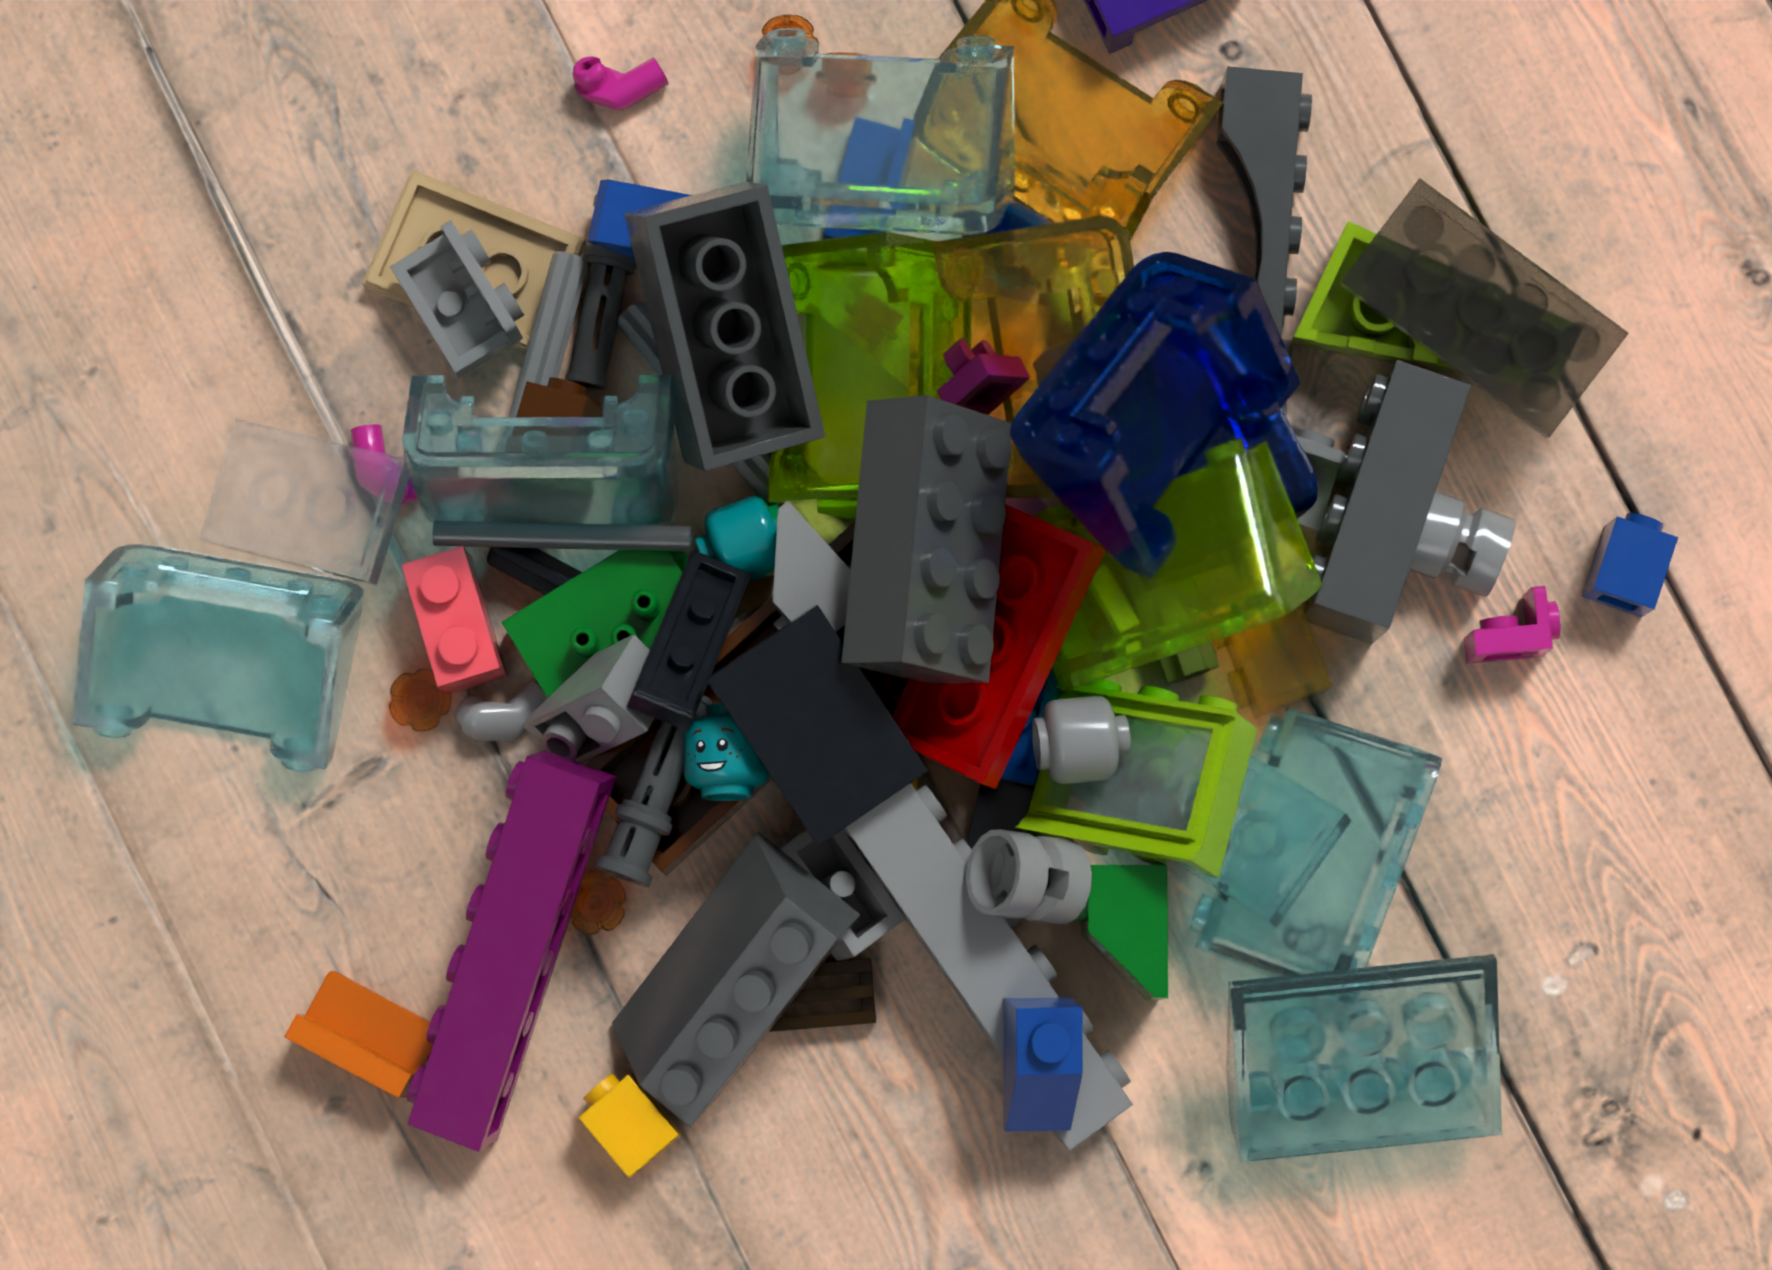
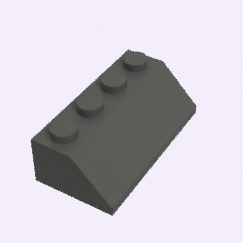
M760 832L752 838L612 1022L639 1085L689 1127L717 1099L860 916L858 912Z

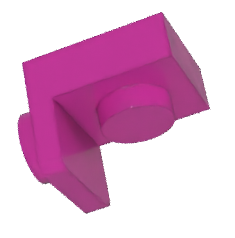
M1531 587L1523 594L1525 625L1519 626L1518 616H1499L1480 620V629L1473 630L1463 639L1466 664L1539 658L1552 650V640L1560 638L1561 624L1558 605L1556 601L1548 602L1546 587Z

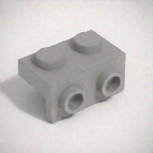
M452 220L440 226L444 233L443 235L393 264L390 268L459 378L522 340L523 337L515 321L523 317L524 313L506 284L503 283L494 289L481 268L490 264L491 260L472 229L460 235Z

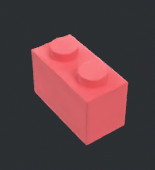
M463 546L401 564L437 687L449 695L507 677V671L477 571L469 552Z

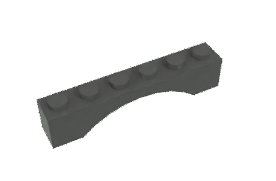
M1227 66L1221 84L1216 144L1233 167L1248 200L1256 240V273L1250 305L1240 329L1224 353L1200 377L1196 386L1191 450L1267 456L1273 446V439L1282 440L1285 434L1287 402L1276 401L1278 377L1288 378L1292 356V340L1281 339L1283 315L1293 316L1297 294V278H1288L1286 275L1288 254L1298 255L1302 232V217L1291 216L1293 192L1303 193L1307 171V155H1296L1298 131L1308 132L1312 109V94L1301 93L1303 73Z

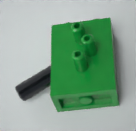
M490 547L487 556V562L491 567L544 594L543 597L501 623L547 698L595 653L633 634L650 650L688 561L685 552L618 550L582 572L539 548Z

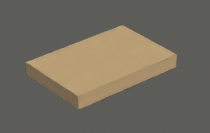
M411 169L363 280V285L369 290L414 307L390 266L443 235L444 233L440 226L452 220L460 235L472 229L491 260L490 264L481 268L494 289L505 283L524 313L523 317L515 321L523 339L513 344L512 347L526 352L552 255L556 251H563L582 256L584 247L587 244L585 238Z

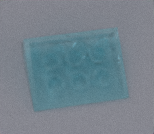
M1488 954L1228 982L1226 1071L1229 1119L1240 1161L1250 1162L1502 1135L1498 977L1495 955Z

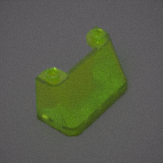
M880 232L781 245L797 314L806 316V354L826 437L774 451L769 465V502L857 504L867 400L925 395L940 399L937 390L953 376V373L944 361L943 353L959 339H965L971 350V268L966 255L959 247L953 244L891 232Z
M1241 438L1225 442L1206 450L1204 454L1208 463L1192 472L1088 510L1082 508L1073 511L1070 502L1065 501L1033 514L1038 519L1106 549L1052 666V671L1061 691L1070 690L1267 623L1293 611L1323 588L1267 441L1247 448L1244 447Z

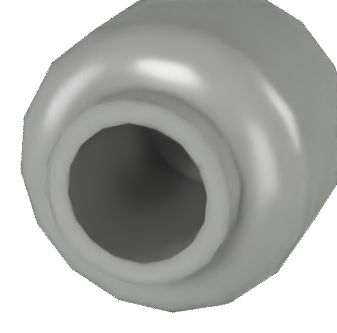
M1086 696L1052 700L1045 705L1042 717L1033 718L1032 743L1037 769H1047L1052 780L1057 783L1069 784L1107 780L1112 778L1117 770L1119 755L1130 754L1131 739L1127 717L1125 715L1115 716L1110 702L1105 697Z

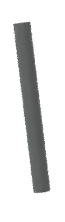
M434 520L432 531L434 546L691 552L692 526Z

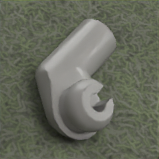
M531 679L509 703L483 702L479 696L465 698L457 707L456 720L462 726L464 734L477 741H513L526 731L523 727L526 719L547 697L542 688Z

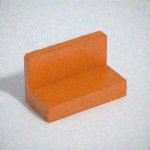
M330 971L326 975L306 1014H296L284 1036L288 1040L397 1098H407L413 1076L421 1065L425 1066L433 1043L428 1042L426 1039L430 1021L336 971Z

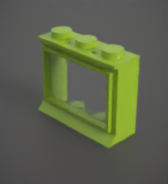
M1085 677L1083 685L1059 681L1058 688L1062 690L1059 699L1102 696L1110 702L1115 716L1125 715L1127 717L1131 739L1130 754L1119 755L1117 770L1112 778L1107 780L1060 784L1052 780L1047 769L1040 770L1028 814L1015 828L1034 837L1046 836L1072 840L1082 846L1085 851L1098 855H1107L1108 850L1113 849L1128 852L1139 860L1152 865H1166L1167 860L1187 863L1206 876L1219 878L1257 727L1237 713L1238 705L1236 703L1215 696L1201 695L1198 704L1179 701L1180 696L1178 694L1153 686H1142L1140 694L1122 692V687L1119 684L1097 677Z

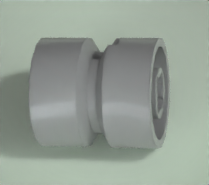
M1436 491L1409 570L1433 579L1444 572L1448 573L1451 576L1453 586L1487 597L1493 589L1504 564L1516 521L1513 518L1485 508H1480L1475 513L1470 514L1466 512L1463 500Z
M1002 829L990 830L982 835L972 848L967 863L966 885L968 896L975 909L984 915L1025 918L1028 921L1049 924H1068L1076 919L1084 909L1091 891L1092 871L1089 857L1083 847L1072 840L1046 836L1034 837L1027 833Z

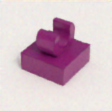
M959 339L943 353L944 361L953 373V376L937 390V393L943 401L989 415L1031 377L1021 357L996 355L992 346L985 340H981L970 350L967 341Z

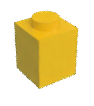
M611 1073L583 1097V1100L590 1108L578 1118L628 1178L634 1176L683 1134L653 1097L639 1085L637 1078L633 1074L627 1075L619 1081Z

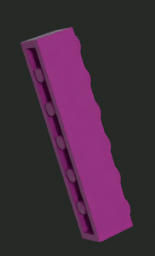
M546 750L526 756L525 762L519 761L512 770L505 792L506 798L512 800L505 824L500 822L493 830L486 849V859L492 861L485 885L480 883L476 887L467 907L466 920L473 923L466 944H460L456 948L447 969L446 980L453 983L446 1006L440 1005L437 1008L429 1024L426 1039L428 1042L433 1043L427 1065H421L417 1069L409 1086L407 1101L414 1105L408 1125L480 1152L499 1138L617 776Z

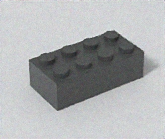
M744 181L624 213L684 463L703 471H708L826 437L768 185Z
M1396 360L1386 376L1376 373L1371 387L1367 386L1355 420V422L1366 425L1362 435L1355 434L1351 446L1347 445L1343 465L1335 479L1337 482L1346 484L1342 496L1335 494L1331 505L1327 504L1315 540L1325 543L1322 556L1314 555L1311 564L1306 565L1298 586L1295 600L1305 603L1300 620L1369 644H1373L1390 629L1471 387L1470 384L1400 360Z
M928 395L867 400L841 663L928 684L989 683L991 656L994 648L993 631L997 590L1000 582L999 566L1003 525L1006 517L1005 501L1009 460L1012 452L1011 436L1013 423Z

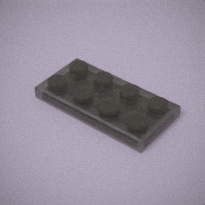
M1421 178L1417 180L1339 284L1546 439L1553 434L1629 334Z

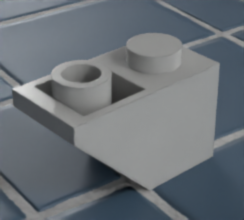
M633 634L595 653L526 719L523 727L541 743L544 750L579 763L647 732L654 717L631 709L627 705L650 650Z

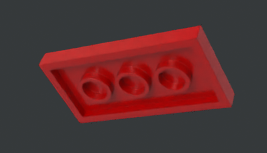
M1006 504L999 566L1000 582L997 590L993 631L994 648L991 656L989 683L928 684L908 679L892 714L893 719L915 751L996 789L1106 551L1105 548Z

